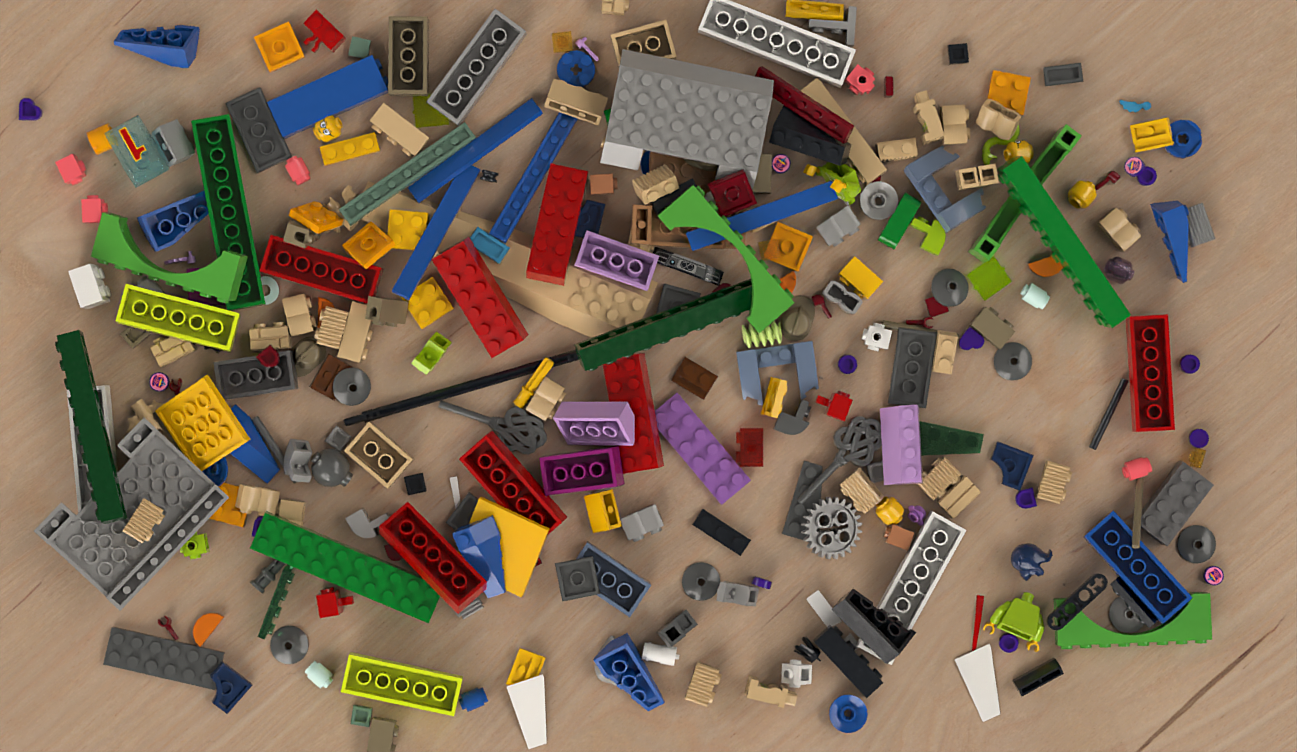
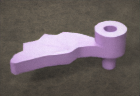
M579 38L575 44L579 49L583 47L597 62L599 58L584 43L587 38Z
M188 251V257L164 261V263L167 265L187 261L188 264L196 263V258L192 255V251Z

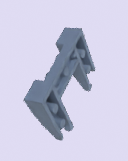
M942 145L910 163L903 171L943 229L948 233L983 211L986 205H982L981 195L984 194L982 188L952 205L932 175L957 160L960 156L957 153L952 155L944 150L945 146Z
M813 341L736 352L743 400H746V397L758 400V405H763L758 368L796 363L801 399L806 398L805 393L813 387L816 390L819 389Z

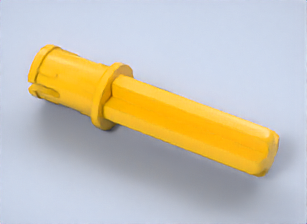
M545 357L526 385L522 386L521 392L513 401L516 406L523 409L530 397L534 396L535 390L554 365L551 359Z

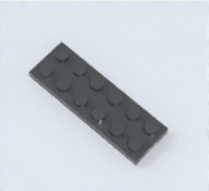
M113 626L103 665L216 690V684L210 675L223 661L225 652Z

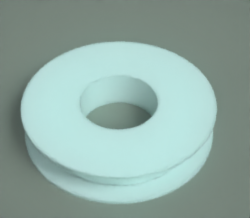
M261 276L262 286L268 285L270 287V294L264 296L265 303L268 305L277 299L279 286L273 278Z

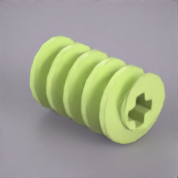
M780 320L778 326L773 321L771 327L767 326L760 333L751 324H749L748 330L744 325H741L743 343H746L748 348H751L752 342H754L756 347L759 346L760 341L763 346H766L767 340H769L771 345H774L775 339H777L779 344L782 342Z

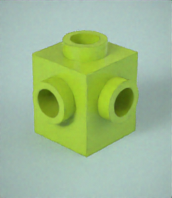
M196 532L180 548V552L184 554V557L190 556V560L201 558V554L210 552L207 533L197 534Z

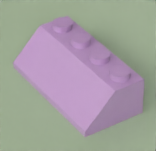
M586 230L574 266L648 291L659 256Z
M561 402L553 417L568 445L633 446L635 443V415L628 402Z
M902 405L880 408L884 485L923 483L919 406Z

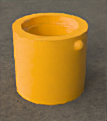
M109 123L87 132L88 140L97 155L119 146L118 139Z

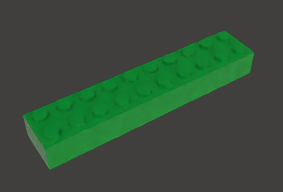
M230 114L192 120V129L217 259L222 255L223 251H234L248 256L236 301L226 303L227 310L234 311L266 305Z
M1014 156L997 168L999 181L1007 185L1009 188L1008 194L1013 200L1016 199L1020 204L1018 208L1021 213L1029 217L1031 220L1029 224L1035 232L1038 230L1042 236L1040 240L1045 247L1049 246L1052 251V258L1056 263L1060 262L1063 266V269H1061L1063 274L1074 282L1072 285L1074 290L1078 294L1081 293L1085 298L1083 302L1089 310L1092 309L1096 314L1094 318L1100 326L1114 328L1131 315L1024 158L1022 156Z
M268 511L265 512L250 546V549L426 623H429L440 598V595L420 575Z

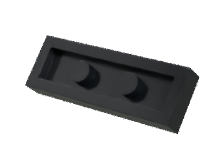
M704 509L701 510L692 524L739 556L742 555L751 541Z
M1117 577L1110 584L1115 594L1121 596L1126 606L1138 615L1141 623L1150 628L1158 621L1120 577Z

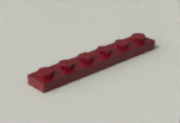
M761 66L758 68L755 77L774 80L772 95L774 99L844 144L848 141L854 125L765 67Z

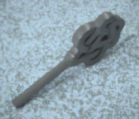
M442 400L439 403V408L488 424L489 427L499 433V439L510 451L518 450L523 454L529 455L547 441V434L544 430L542 419L537 416L528 415L525 409L512 407L506 412L504 418L497 416L491 418ZM514 413H518V414L521 415V416L511 417L512 414H514ZM525 422V424L522 425H514V423ZM499 424H506L508 428H504ZM520 431H528L529 435L525 436ZM510 433H512L520 441L518 442ZM538 435H540L541 438L539 441H537ZM504 438H505L511 445H507V444L505 443V441H504Z
M863 416L855 417L847 427H841L835 431L833 440L839 451L836 453L832 464L797 498L801 504L839 466L842 467L849 461L861 467L870 464L873 460L874 451L882 446L881 425L878 420L866 419ZM843 433H845V434H844V437H843V440H842V442H841L840 437H841V435H842ZM861 434L865 435V439L859 441ZM863 446L867 447L865 449L857 451V448H861ZM846 450H849V455L843 457L846 453ZM866 455L864 460L858 459L859 457Z

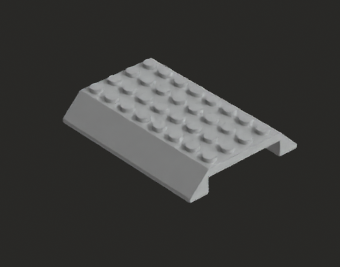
M623 49L600 163L638 171L642 152L645 150L718 165L715 181L744 169L753 190L772 101L774 80Z
M145 418L117 445L131 458L117 473L127 518L103 524L100 520H97L95 509H97L96 501L93 502L91 499L77 515L61 502L34 530L37 535L47 544L51 545L120 611L229 498ZM143 498L163 509L162 514L165 516L159 525L155 524L151 529L154 533L148 542L144 540L141 543L123 532V529Z

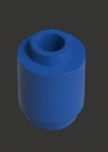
M477 687L462 693V698L458 699L462 710L467 709V712L484 706V703L488 702L483 687L480 689Z

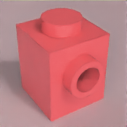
M71 154L55 162L64 182L67 184L76 185L82 182V178L86 176L84 172L86 167L82 160H78L77 155Z
M89 195L87 199H81L82 222L86 224L100 223L102 212L108 213V205L104 199L99 198V195Z

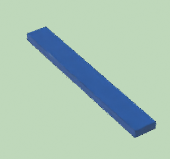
M531 98L409 186V191L417 202L420 203L541 116L543 112Z
M561 112L558 113L489 232L491 236L505 244L507 243L548 172L550 164L555 160L578 118Z
M471 165L453 179L392 289L393 293L410 300L431 259L434 257L476 181L480 169Z
M828 181L728 217L727 219L731 223L729 227L732 231L737 230L742 234L834 201L838 197L836 191L830 188L832 181ZM703 228L686 232L692 251L725 240L723 236Z

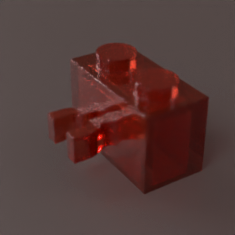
M740 428V432H736V443H740V451H736V463H740V467H763V428Z

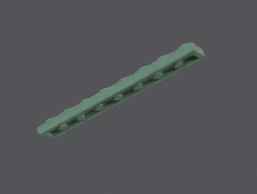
M464 122L339 209L340 213L350 226L472 142L476 139L475 135Z

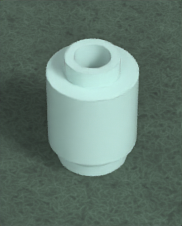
M1033 283L1030 285L1026 284L1020 292L1022 295L1021 299L1035 308L1043 309L1050 299L1046 291Z
M314 661L305 671L308 675L307 677L320 689L323 686L327 688L333 681L331 678L333 674L320 662Z

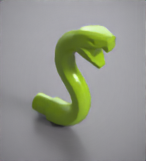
M1019 125L1010 140L992 137L984 143L982 148L984 165H990L992 158H998L990 153V148L993 145H1007L1018 139L1020 134Z

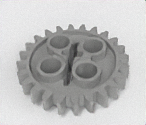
M826 497L825 501L819 499V505L812 503L814 509H807L810 515L803 516L807 522L801 523L802 526L806 527L801 533L807 534L803 541H809L807 548H813L812 553H818V556L822 558L825 555L826 559H830L831 556L834 559H838V554L841 557H845L844 551L851 553L850 546L857 547L854 541L860 540L857 533H862L858 529V526H861L862 523L857 522V519L861 516L854 515L857 510L851 508L852 503L847 502L845 504V499L839 500L838 497H833V499ZM841 512L842 519L838 522L837 516ZM823 515L824 522L820 525L819 518ZM847 524L845 528H832L831 531H816L818 528H831L833 525L842 526ZM841 532H844L843 540L839 539ZM825 534L827 540L825 543H822L821 538Z

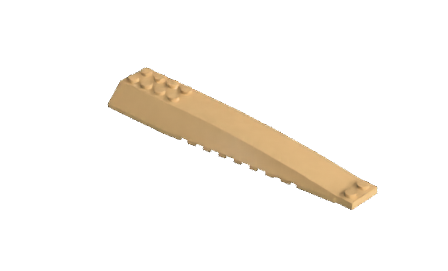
M368 181L364 191L372 187L374 183ZM399 192L361 220L368 223L372 221L387 234L390 209L429 213V224L439 204L425 199L418 203L414 196ZM458 211L434 257L468 236L471 237L477 227L489 234L495 222ZM516 229L513 230L505 244L510 249L500 264L478 251L506 297L560 325L591 338L643 319L658 282L651 280L648 291L574 266L579 250L572 248L564 286L526 278V270L534 235Z

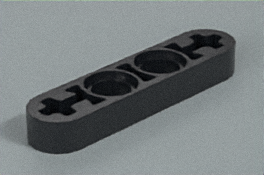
M1097 573L1087 579L1049 614L1046 620L1048 627L1052 630H1060L1106 589L1108 585L1107 578ZM1095 578H1102L1103 580L1101 581V583L1103 585L1101 587L1098 585L1094 587L1093 589L1096 592L1093 594L1092 590L1088 588L1087 585L1089 584L1092 587L1096 583L1094 580ZM1082 590L1089 592L1090 596L1086 601H1082L1079 598V593ZM1068 603L1075 605V611L1072 614H1068L1065 611V606ZM1061 610V612L1068 618L1065 620V618L1062 617L1059 620V626H1052V618H1058L1059 616H1061V614L1058 613Z

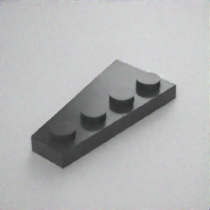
M803 461L782 534L800 540L807 536V534L801 533V531L806 529L801 523L807 522L803 516L810 515L807 509H814L812 503L819 505L822 485L803 504L797 498L822 474L823 466Z

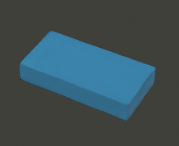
M479 227L476 228L470 237L478 251L498 264L501 263L510 247Z

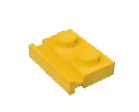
M1169 117L1130 125L1133 144L1136 149L1135 153L1174 145Z
M770 377L761 414L778 418L783 408V396L787 393L786 380Z
M519 647L506 684L512 685L539 676L546 657Z

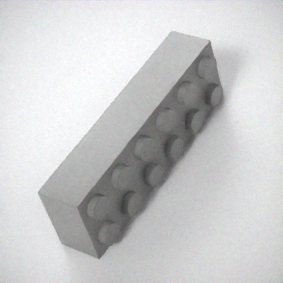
M494 9L427 100V103L453 123L460 126L526 37L527 32L497 9Z

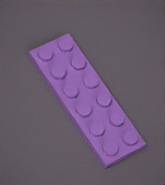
M678 393L674 394L655 410L658 430L721 505L751 481Z

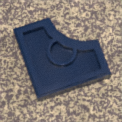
M591 200L586 201L584 207L581 208L576 237L584 238L586 230L599 234L606 204Z
M997 441L991 460L996 462L1001 469L1003 476L1001 484L1020 491L1034 455Z
M222 661L210 675L216 684V695L212 703L228 714L251 688L252 683Z

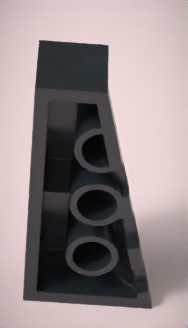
M785 105L782 107L773 125L769 140L771 144L839 166L847 163L852 145L849 142L841 143Z
M855 589L850 590L832 608V611L885 664H888L900 655L916 634L914 630H908L903 627V623L898 619L893 620L887 616L888 612L882 608L877 609L874 607L872 601Z

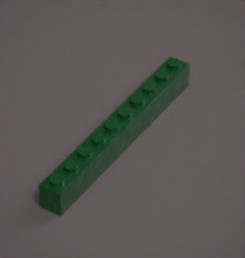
M751 279L574 344L580 365L585 371H593L603 364H612L619 358L630 357L635 352L649 350L654 345L665 344L675 337H684L691 331L702 330L707 325L718 324L726 318L737 317L742 312L750 311L752 301Z
M76 330L57 335L55 346L57 352L61 353L62 357L60 367L66 374L64 384L71 397H68L70 407L74 408L75 412L73 421L80 433L77 434V438L84 450L82 459L88 467V472H86L87 480L89 483H92L91 497L93 502L96 501L97 509H95L97 520H100L103 524H108L126 519L127 513L84 334L82 331Z

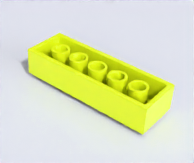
M125 284L116 322L231 353L241 315L229 310Z
M350 652L341 692L454 716L463 676Z

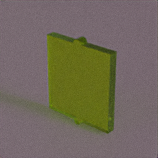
M431 95L413 97L414 111L412 113L415 114L416 128L449 125V119L427 103Z
M994 256L966 275L973 284V289L978 291L984 301L1012 282L1004 271L1005 268L1001 267Z

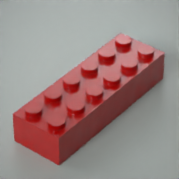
M550 164L527 265L526 278L564 286L587 185L588 171Z
M270 235L260 272L366 304L368 303V296H376L383 268L371 265L365 269L354 259L311 246L302 248L284 242V238Z
M469 236L431 259L491 358L522 342L529 335Z
M1168 314L1130 316L1126 318L1132 432L1175 430Z
M645 353L622 357L612 364H603L609 402H628L635 415L634 445H617L620 450L623 474L663 467L664 461Z
M493 431L486 434L459 458L498 505L549 528V533L567 518V515L549 495L545 496L544 489Z
M409 502L405 503L379 526V534L457 614L486 590L487 581Z

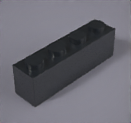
M829 625L813 641L855 687L868 698L883 684L881 680L883 676L876 668L872 670L867 665L870 662L863 654L858 656L854 651L857 648L850 640L845 642L841 637L843 633L837 626L832 628Z

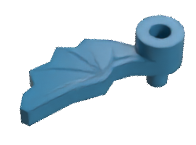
M1119 101L1123 105V109H1127L1129 112L1134 111L1136 113L1142 108L1144 110L1151 108L1150 102L1137 104L1136 102Z

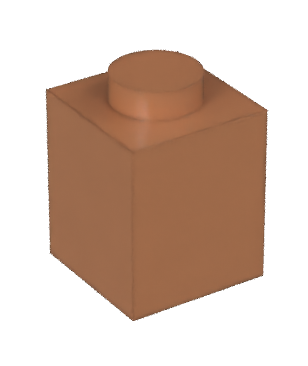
M613 173L590 175L591 196L614 194V190L618 189L617 178H613Z
M891 524L890 527H886L883 537L886 538V543L908 551L914 532Z

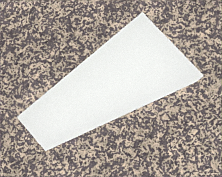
M990 644L955 659L983 722L1000 715Z
M542 674L507 686L528 749L547 743L544 676Z

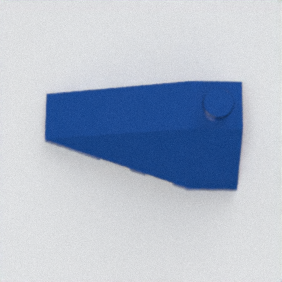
M176 25L175 29L164 30V27H157V30L146 31L144 28L121 30L114 40V45L169 66L189 68L196 58L200 29L195 26Z
M199 192L137 217L145 238L155 252L174 245L209 214L205 192Z
M1178 200L1150 204L1157 227H1160L1165 234L1164 238H1162L1164 245L1172 252L1169 254V258L1176 276L1185 283L1187 282L1189 232L1187 216H1189V211L1186 205H1183Z
M235 404L231 410L251 440L230 454L268 484L279 472L280 468L252 422L251 417Z
M493 515L459 527L452 533L462 557L487 581V588L484 591L487 598L505 593V577L501 559L503 556L500 548L501 535Z
M628 633L610 641L594 657L593 660L603 676L611 679L617 684L618 688L626 691L633 700L647 711L665 703Z

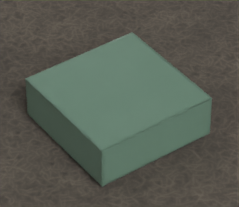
M352 36L348 55L361 59L368 57L372 41Z
M353 705L350 724L370 727L373 707Z

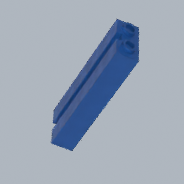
M373 55L368 56L268 101L267 104L284 139L313 127L316 122L327 116H338L387 94L388 78L387 76L383 77L380 72L383 67L379 58L375 59Z

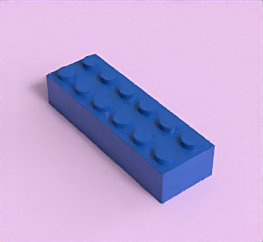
M1112 511L1090 530L1084 538L1163 624L1193 597L1141 540L1139 548H1132L1133 531Z

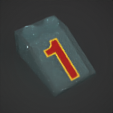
M139 115L105 133L106 138L135 188L169 170V166L158 145Z

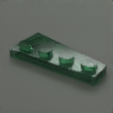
M919 421L921 456L981 452L984 434Z
M287 564L282 571L258 637L265 640L268 634L272 635L276 624H273L274 620L279 617L282 611L281 603L286 600L289 592L287 590L288 586L295 577L294 572L296 568Z

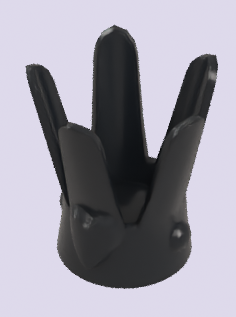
M807 636L802 638L806 646L804 644L795 646V649L798 651L794 650V652L804 656L807 661L811 663L816 659L821 661L818 658L821 651L813 646Z

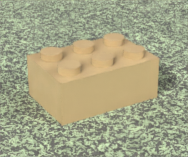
M667 20L611 35L618 66L620 65L623 49L673 60L677 58Z
M371 421L366 424L344 450L345 453L387 489L394 484L414 460L409 453Z

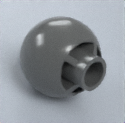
M325 449L320 453L316 452L311 459V462H313L311 465L312 475L323 486L335 487L341 484L345 487L353 476L349 472L350 464L347 457L339 450Z

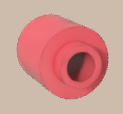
M293 156L286 160L288 164L285 165V168L297 186L311 179L309 176L310 172L302 157L297 158V156Z
M1140 457L1125 462L1122 472L1125 478L1132 481L1147 476L1148 473L1152 472V467L1147 457Z

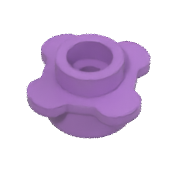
M910 505L908 507V518L914 523L917 522L920 526L923 525V519L926 517L925 510L919 505L915 507Z

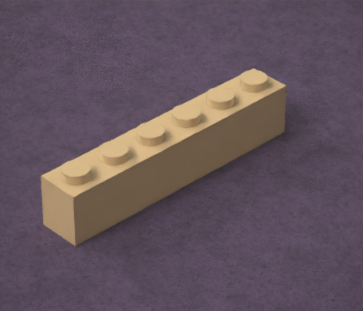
M816 78L800 90L852 124L819 78ZM854 126L847 141L852 144L847 165L855 168L858 172L857 178L862 184L865 182L869 185L884 174L887 169Z

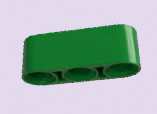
M905 192L881 232L878 241L894 250L922 201Z

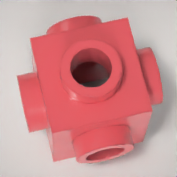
M857 64L845 79V82L850 86L849 90L854 94L863 95L865 92L869 94L875 86L873 84L875 80L873 77L874 73L867 67L863 69Z

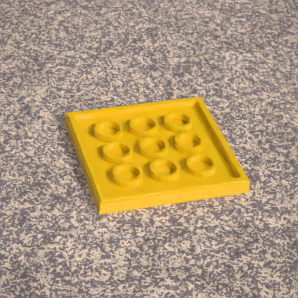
M208 374L155 410L182 453L201 471H204L251 440Z
M480 497L469 524L493 515L501 535L500 548L503 556L501 559L506 591L522 597L550 529L488 499Z

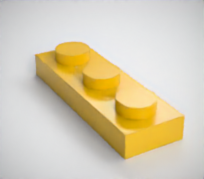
M786 0L785 17L843 21L844 4Z
M373 132L321 146L320 151L324 166L379 152L380 147L376 133Z

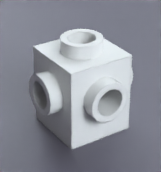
M873 323V326L869 325L868 329L864 328L862 340H865L864 344L868 345L867 349L878 352L879 348L888 350L892 331L884 329L885 325ZM874 334L879 336L877 341L873 338Z
M795 659L790 660V663H782L781 683H787L789 687L800 688L801 685L811 684L812 665L802 664L801 660Z

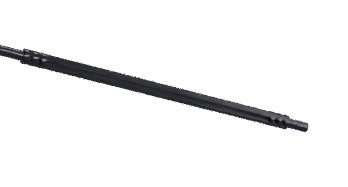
M576 349L549 357L554 362L552 368L579 360ZM543 359L363 411L360 415L344 419L345 426L363 421L367 423L382 417L534 373Z

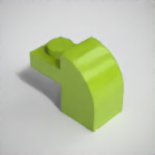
M922 217L913 218L909 226L926 234L919 248L938 256L945 243V230L936 219L932 221L931 225H928L929 221Z
M436 331L411 364L427 375L438 364L452 342Z

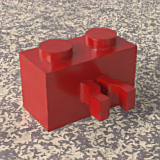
M317 9L303 23L313 33V36L307 38L303 43L307 46L318 38L315 46L311 49L314 53L319 49L321 43H324L334 53L346 40L345 36Z
M838 391L837 393H832L830 399L817 395L815 402L827 407L825 415L845 422L853 400L849 398L850 394Z
M334 587L324 588L320 590L321 593L316 595L320 618L340 615L343 613L342 606L354 603L353 596L341 598L340 589L334 590Z

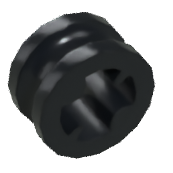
M482 170L483 176L480 177L481 180L497 183L496 177L499 173Z

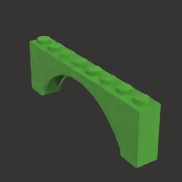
M1067 124L1059 128L1030 167L1042 185L1082 136ZM1010 196L1007 198L968 252L981 262L985 263L992 258L1020 216L1021 211L1018 208L1020 204L1016 199L1013 200Z
M691 185L657 216L669 230H672L674 227L707 229L723 236L737 248L747 264L752 282L751 307L749 315L745 318L760 333L795 303L792 300L794 296L787 288L785 290L782 289L779 285L781 283L780 279L775 274L770 275L767 271L769 267L762 259L757 260L754 256L756 254L755 250L749 244L745 246L741 241L743 236L737 230L732 231L729 227L730 221L724 215L720 217L716 212L718 207L711 200L707 202L703 197L705 192L699 186L695 188L694 185Z
M102 212L91 257L98 259V263L105 265L112 263L115 264L114 268L120 270L127 268L131 270L132 274L140 276L146 274L149 275L148 279L154 281L162 279L169 286L176 287L180 285L183 286V290L188 292L196 290L200 292L201 296L208 298L214 296L217 297V301L222 303L236 301L248 256L234 251H223L218 259L197 271L189 273L171 272L157 266L141 252L127 225L128 218L114 213Z
M1189 593L1193 598L1165 623L1151 630L1139 633H1119L1102 628L1081 611L1062 629L1055 630V644L1061 646V649H1072L1074 645H1080V648H1092V645L1099 644L1100 648L1111 647V644H1118V647H1129L1130 643H1137V646H1149V642H1157V645H1168L1169 641H1176V644H1188L1187 641L1195 640L1197 644L1207 643V640H1212L1210 593ZM1053 598L1054 610L1067 598ZM1073 603L1066 604V613L1072 614L1075 611ZM1061 610L1058 612L1059 614H1061V616H1059L1058 618L1054 617V623L1057 626L1060 625L1059 620L1062 617H1064L1065 620L1068 618L1061 612Z

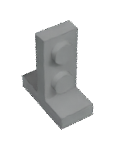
M848 7L847 21L809 19L808 29H812L813 33H823L824 30L831 31V34L838 35L846 32L845 46L853 48L857 7Z

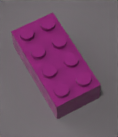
M619 446L546 455L539 458L545 496L618 487L625 484Z

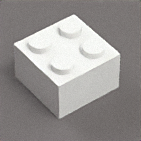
M87 264L68 271L80 308L90 309L110 302L111 292L109 287L104 284L103 279L105 275L101 267Z

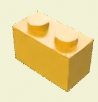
M855 256L838 273L841 276L839 280L847 287L851 285L855 289L854 293L860 299H868L883 283L876 274Z
M613 489L584 496L593 533L622 526Z

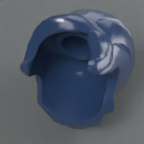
M1025 543L1018 545L1013 550L1011 564L1019 571L1021 577L1028 581L1032 575L1039 577L1044 574L1040 564L1049 562L1053 554L1050 549L1048 553H1045L1036 545Z

